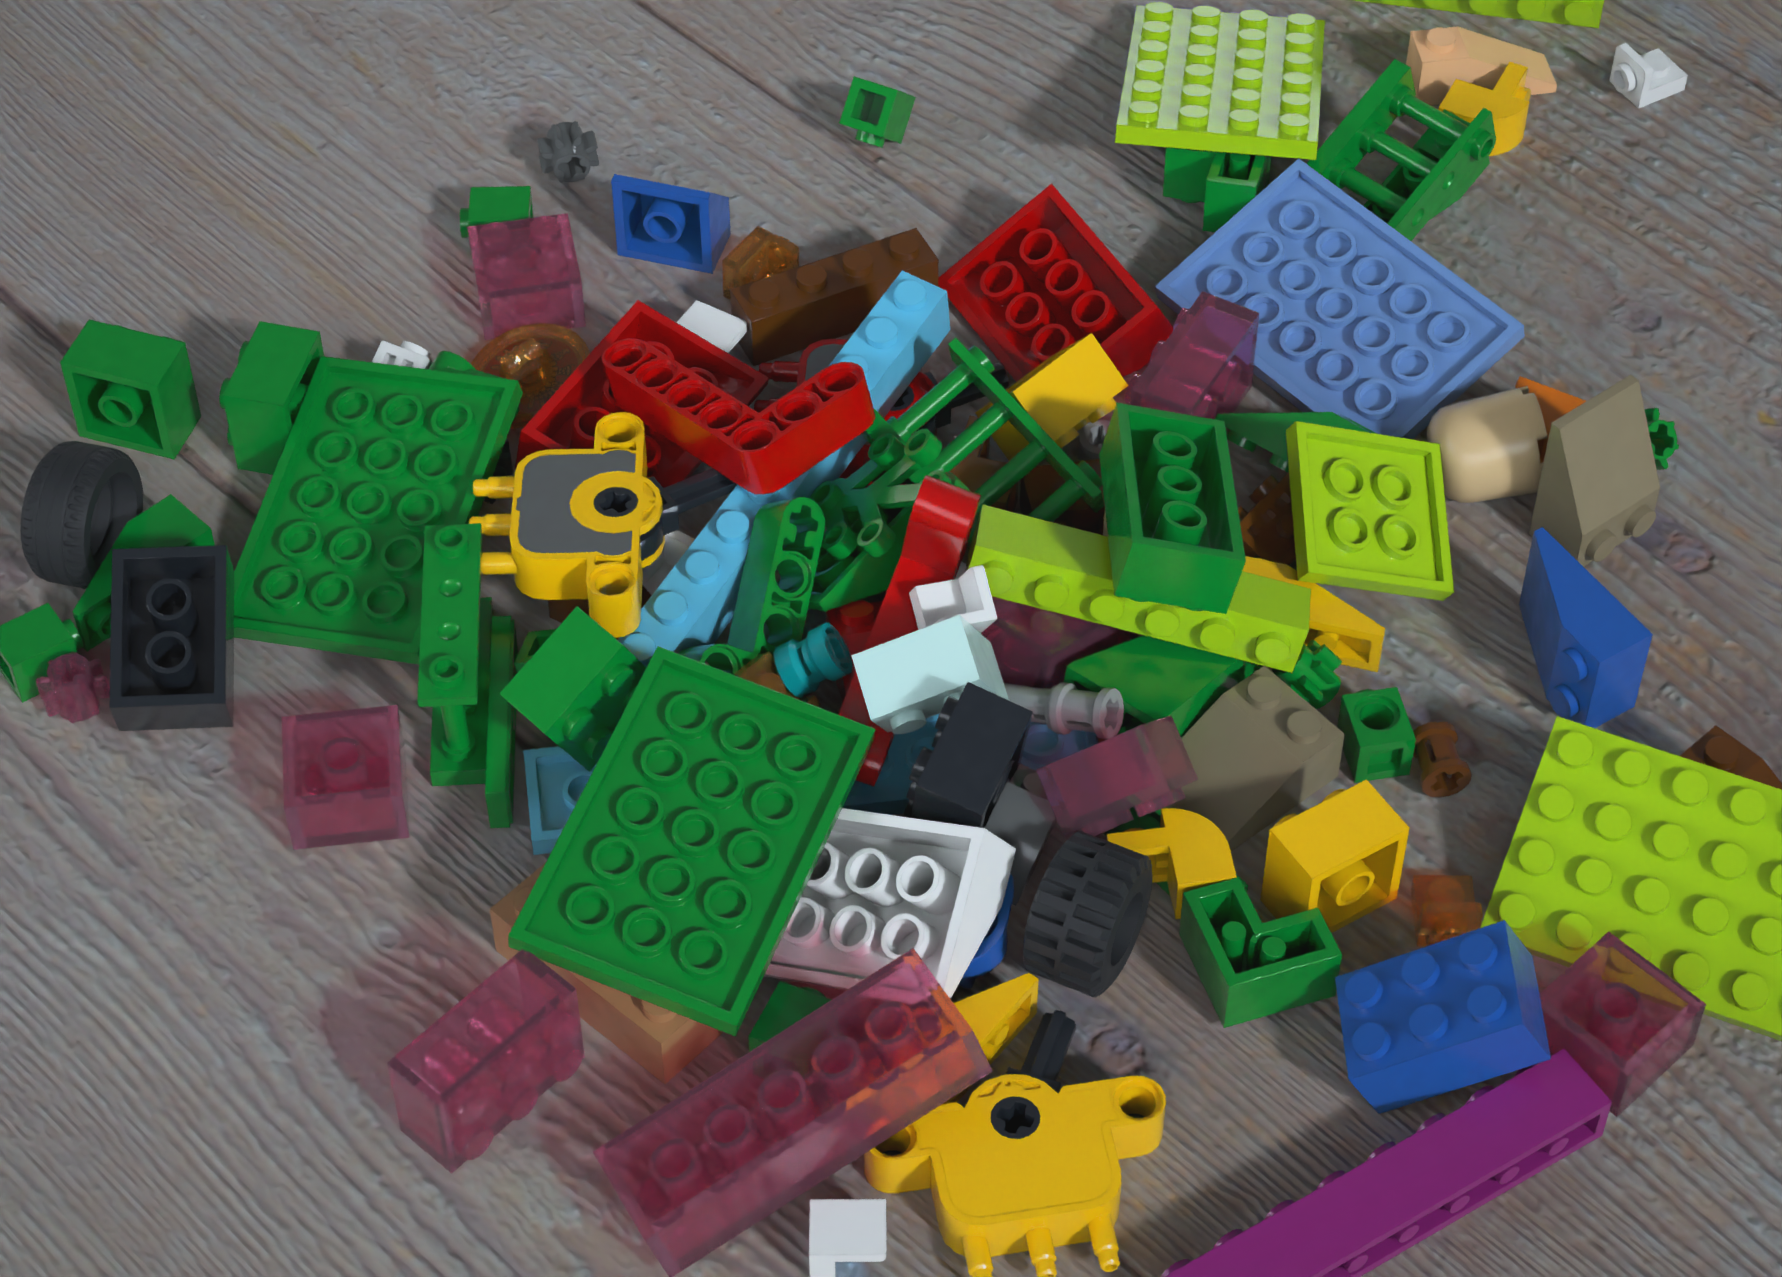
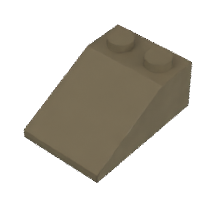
M1627 376L1551 423L1529 535L1533 538L1534 531L1543 527L1583 567L1592 561L1600 562L1604 560L1617 545L1628 538L1643 535L1652 526L1656 518L1655 507L1660 484L1639 380L1634 376Z
M1263 666L1223 693L1138 784L1164 808L1192 811L1212 821L1225 835L1230 850L1233 851L1338 777L1344 733L1266 666Z

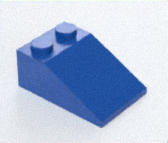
M1543 527L1535 530L1519 607L1545 696L1558 716L1597 728L1635 707L1653 634Z

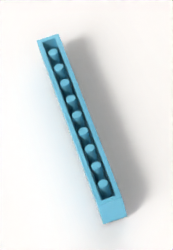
M902 270L830 363L832 365L840 362H852L863 368L873 408L883 418L950 331L947 291ZM862 433L798 478L773 493L754 494L737 484L642 607L639 627L633 633L619 637L618 641L646 667L657 646L679 653L688 647L714 644L733 619L751 531L757 511L763 505L770 502L796 497L810 498L813 491L821 483L838 479L866 443Z

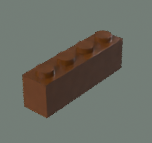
M917 228L730 289L732 315L747 322V333L738 343L752 365L756 366L762 362H768L806 349L810 344L817 341L836 339L853 333L902 270L938 287L939 259Z

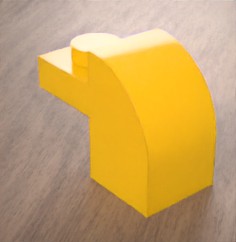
M1509 62L1493 90L1456 79L1438 110L1443 112L1445 109L1469 123L1474 120L1483 107L1491 111L1496 142L1489 156L1506 153L1515 148L1524 136L1531 89L1525 87L1528 67Z
M1161 808L1160 828H1132L1119 833H1110L1106 836V841L1149 857L1152 864V883L1164 881L1168 883L1175 919H1181L1183 892L1237 878L1230 846L1225 835L1212 821L1192 811L1178 808Z

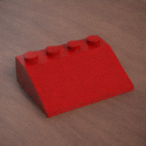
M1052 183L938 277V286L947 291L950 301L1016 382L1055 353L1090 333L1094 335L1122 377L1140 370L1180 337L1158 306Z
M637 300L521 430L515 469L523 458L536 451L549 449H594L597 422L608 414L626 412L615 402L602 362V354L605 349L619 340L637 338L647 342L747 406H750L768 385L769 377ZM644 424L647 478L654 476L663 488L689 478L702 461Z

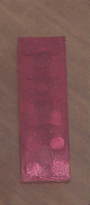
M912 948L594 1150L593 1154L645 1242L668 1276L673 1277L993 1071L972 1028L915 949Z

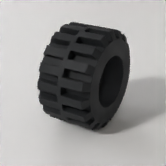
M1077 831L1051 860L1034 897L1023 940L1025 969L1028 972L1096 998L1103 994L1121 973L1140 933L1152 890V864L1149 857L1082 831Z

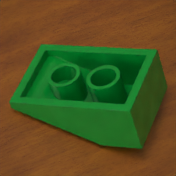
M913 507L883 509L887 525L895 532L896 538L892 547L880 557H871L863 548L857 545L848 557L836 560L821 546L808 609L828 611L886 591L901 556ZM859 511L849 522L850 528L857 534L863 528Z

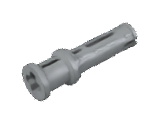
M1066 682L1054 685L1051 689L1004 683L1009 701L1033 711L1031 722L1046 724L1056 734L1066 735L1072 730L1094 732L1100 739L1111 740L1114 739L1121 728L1124 704L1122 695L1116 688L1107 687L1103 688L1100 692L1077 690L1074 684Z

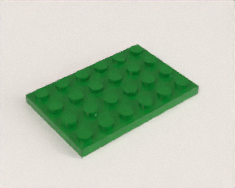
M321 356L234 571V638L419 665L425 526L469 524V519L472 516L479 515L485 497H476L473 494V481L493 477L523 395L518 380Z
M657 646L508 935L509 947L736 1037L874 742L875 729Z

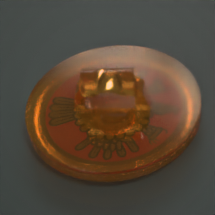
M537 323L520 326L497 336L477 353L471 365L478 371L506 379L518 380L523 395L519 403L520 411L510 428H524L590 354V351L585 341L571 329L556 324Z

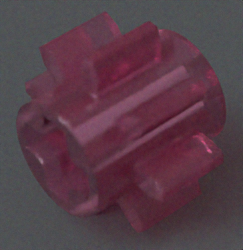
M73 652L48 661V677L36 679L40 698L43 699L47 715L52 717L59 713L65 720L75 723L100 714L99 698L110 697L107 676H104L100 660L97 658L88 662L84 656Z

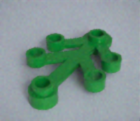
M921 429L915 432L908 439L905 446L892 433H884L870 446L868 451L870 460L847 479L838 478L821 483L810 497V499L817 502L825 517L827 531L823 535L821 546L836 560L848 557L857 545L873 558L885 554L892 547L896 534L887 525L883 509L914 506L923 480L921 483L900 484L921 467L931 464L939 456L942 450V442L928 429ZM884 470L887 471V472L884 473L881 477H879L875 482H873L870 486H868L867 488H864V487H865L866 485H868L872 480H874L879 474H881ZM935 470L928 474L931 477L969 490L952 472L944 473L942 470ZM857 511H859L863 525L859 534L849 526V522L856 515Z

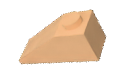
M1458 26L1437 27L1410 32L1406 65L1411 67L1416 92L1415 97L1429 105L1441 104L1456 79L1493 90L1509 62L1528 67L1525 87L1531 89V95L1556 93V81L1547 59L1542 53Z

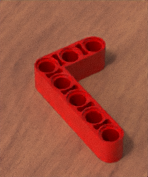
M637 338L619 340L606 348L602 354V362L615 402L621 409L638 416L644 424L748 492L754 494H769L783 488L866 431L876 418L864 370L860 365L852 362H840L824 368L758 413L643 340Z
M929 475L925 476L909 518L900 559L863 651L918 630L909 592L915 586L954 580L956 578L968 545L981 498L980 494ZM855 670L838 715L875 729L874 742L856 778V781L874 787L895 734L892 731L886 732L870 720Z

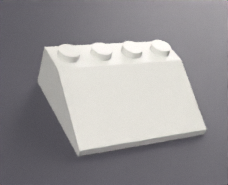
M842 808L764 976L946 1008L1002 907L1016 848L985 828Z

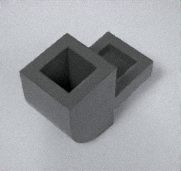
M1019 764L1010 782L1007 781L985 826V829L1016 848L1010 872L1014 879V898L1012 904L1015 906L1035 871L1047 839L1072 791V787L1023 764Z

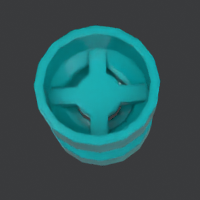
M827 622L808 631L806 639L800 642L792 639L776 647L774 650L775 665L783 683L794 696L799 698L816 691L820 682L825 679L836 681L852 672L853 665L849 649L838 630Z

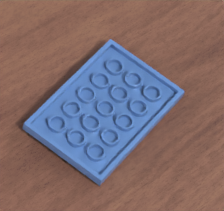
M1299 158L1155 286L1156 296L1159 300L1301 412H1333L1350 418L1377 434L1414 439L1429 425L1432 416L1440 408L1452 404L1525 337L1524 325Z

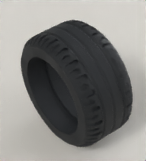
M67 441L55 446L41 459L31 476L25 493L20 528L23 553L36 576L51 583L82 589L88 587L126 523L143 512L142 481L138 469L129 455L111 447L79 441Z

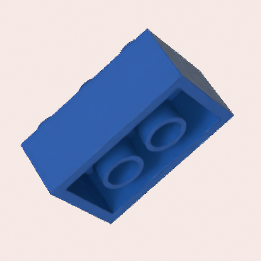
M1505 920L1335 977L1348 1079L1378 1114L1551 1060L1533 956Z

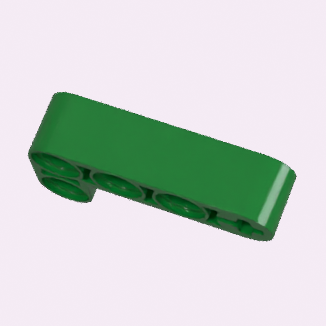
M796 497L770 502L763 505L757 511L727 644L688 647L681 650L678 654L704 664L707 661L709 666L751 682L753 677H755L757 684L789 696L790 691L783 683L775 665L774 650L776 647L792 639L799 642L802 639L825 531V517L817 502L807 497ZM776 569L779 571L781 578L780 586L777 585L775 579ZM765 623L767 624L769 629L768 641L765 639L764 635Z

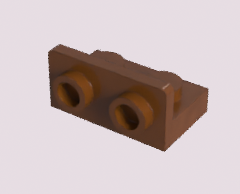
M1288 472L1280 481L1272 474L1248 496L1255 503L1248 512L1241 505L1238 507L1245 556L1262 558L1290 565L1296 559Z

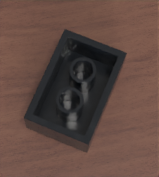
M227 545L112 549L109 708L119 731L234 727V569Z
M967 682L959 700L949 696L935 724V729L938 730L931 746L934 750L923 747L910 773L909 780L912 783L906 796L909 801L905 808L904 816L985 828L1007 781L1010 782L1019 764H1021L1033 711L970 682Z

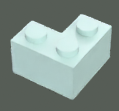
M960 614L851 655L870 720L886 732L892 731L894 734H905L922 728L926 724V718L941 712L949 696L959 700L967 682L1009 700L991 642Z

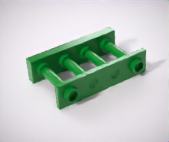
M1394 59L1318 149L1316 160H1309L1307 165L1338 188L1346 187L1394 215L1387 224L1412 241L1477 161L1482 162L1490 155L1495 146L1496 136L1492 112L1484 107L1467 126L1416 98L1411 67ZM1407 115L1454 141V144L1437 163L1386 134L1385 131L1398 116ZM1377 151L1421 176L1424 180L1410 197L1406 199L1355 170V167L1367 153Z
M954 338L948 344L952 361L957 367L898 419L892 416L885 421L874 409L876 418L873 424L862 433L863 438L870 445L882 434L892 433L905 446L913 433L973 382L993 405L946 445L931 464L921 467L904 482L906 484L921 483L926 475L935 470H942L944 473L950 472L1007 421L1024 436L1029 444L974 491L980 494L981 498L966 548L968 551L982 505L991 506L1044 459L1066 482L1027 516L1054 522L1080 498L1095 513L1104 507L1103 495L1100 490L1103 486L1102 480L1094 469L1084 460L1076 465L990 374L995 368L986 355L975 345L967 349L957 338Z
M481 523L425 526L417 700L419 707H432L430 755L432 786L485 784L491 625L494 611L492 597L480 598Z

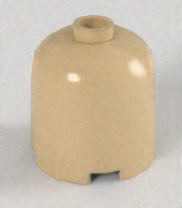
M1528 386L1452 403L1440 408L1432 416L1427 429V442L1440 444L1444 493L1447 498L1460 503H1473L1538 492L1543 463H1540L1537 440L1546 439L1548 436L1535 393H1529Z

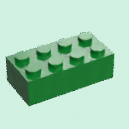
M1116 403L1099 454L1114 596L1129 598L1137 602L1149 601L1180 606L1192 611L1204 610L1226 614L1246 558L1225 422Z

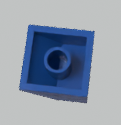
M614 174L611 185L617 255L713 274L731 235L729 197Z

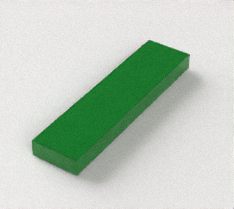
M492 616L485 778V797L490 828H510V824L513 823L517 709L499 694L517 674L514 662L519 651L515 620L512 619V616Z

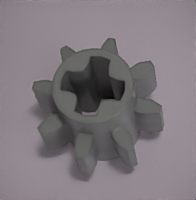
M576 121L573 123L561 122L556 125L553 124L546 138H538L537 140L542 172L545 174L554 171L560 183L583 180L589 173L590 166L599 165L595 133L593 131L583 133Z

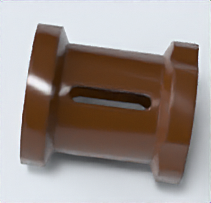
M1428 722L1414 729L1416 742L1413 757L1418 759L1422 770L1419 782L1423 792L1430 797L1440 798L1451 796L1463 790L1470 783L1472 774L1468 764L1461 760L1455 746L1458 735L1454 726L1448 722Z

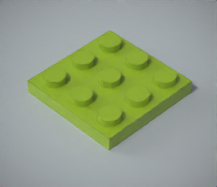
M1295 421L1286 429L1298 581L1444 601L1454 593L1440 444Z

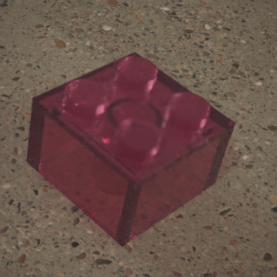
M568 213L467 227L473 276L485 340L586 327L582 281Z
M398 705L282 716L284 810L293 850L410 838L406 754Z
M1172 715L1140 725L1036 769L1063 836L1079 829L1093 836L1133 820L1130 811L1132 807H1135L1138 817L1147 815L1186 798L1182 787L1198 780Z
M1607 932L1540 993L1550 1055L1552 1056L1565 1048L1612 1101L1610 1112L1616 1117L1694 1045L1706 1006L1703 1001L1610 932Z

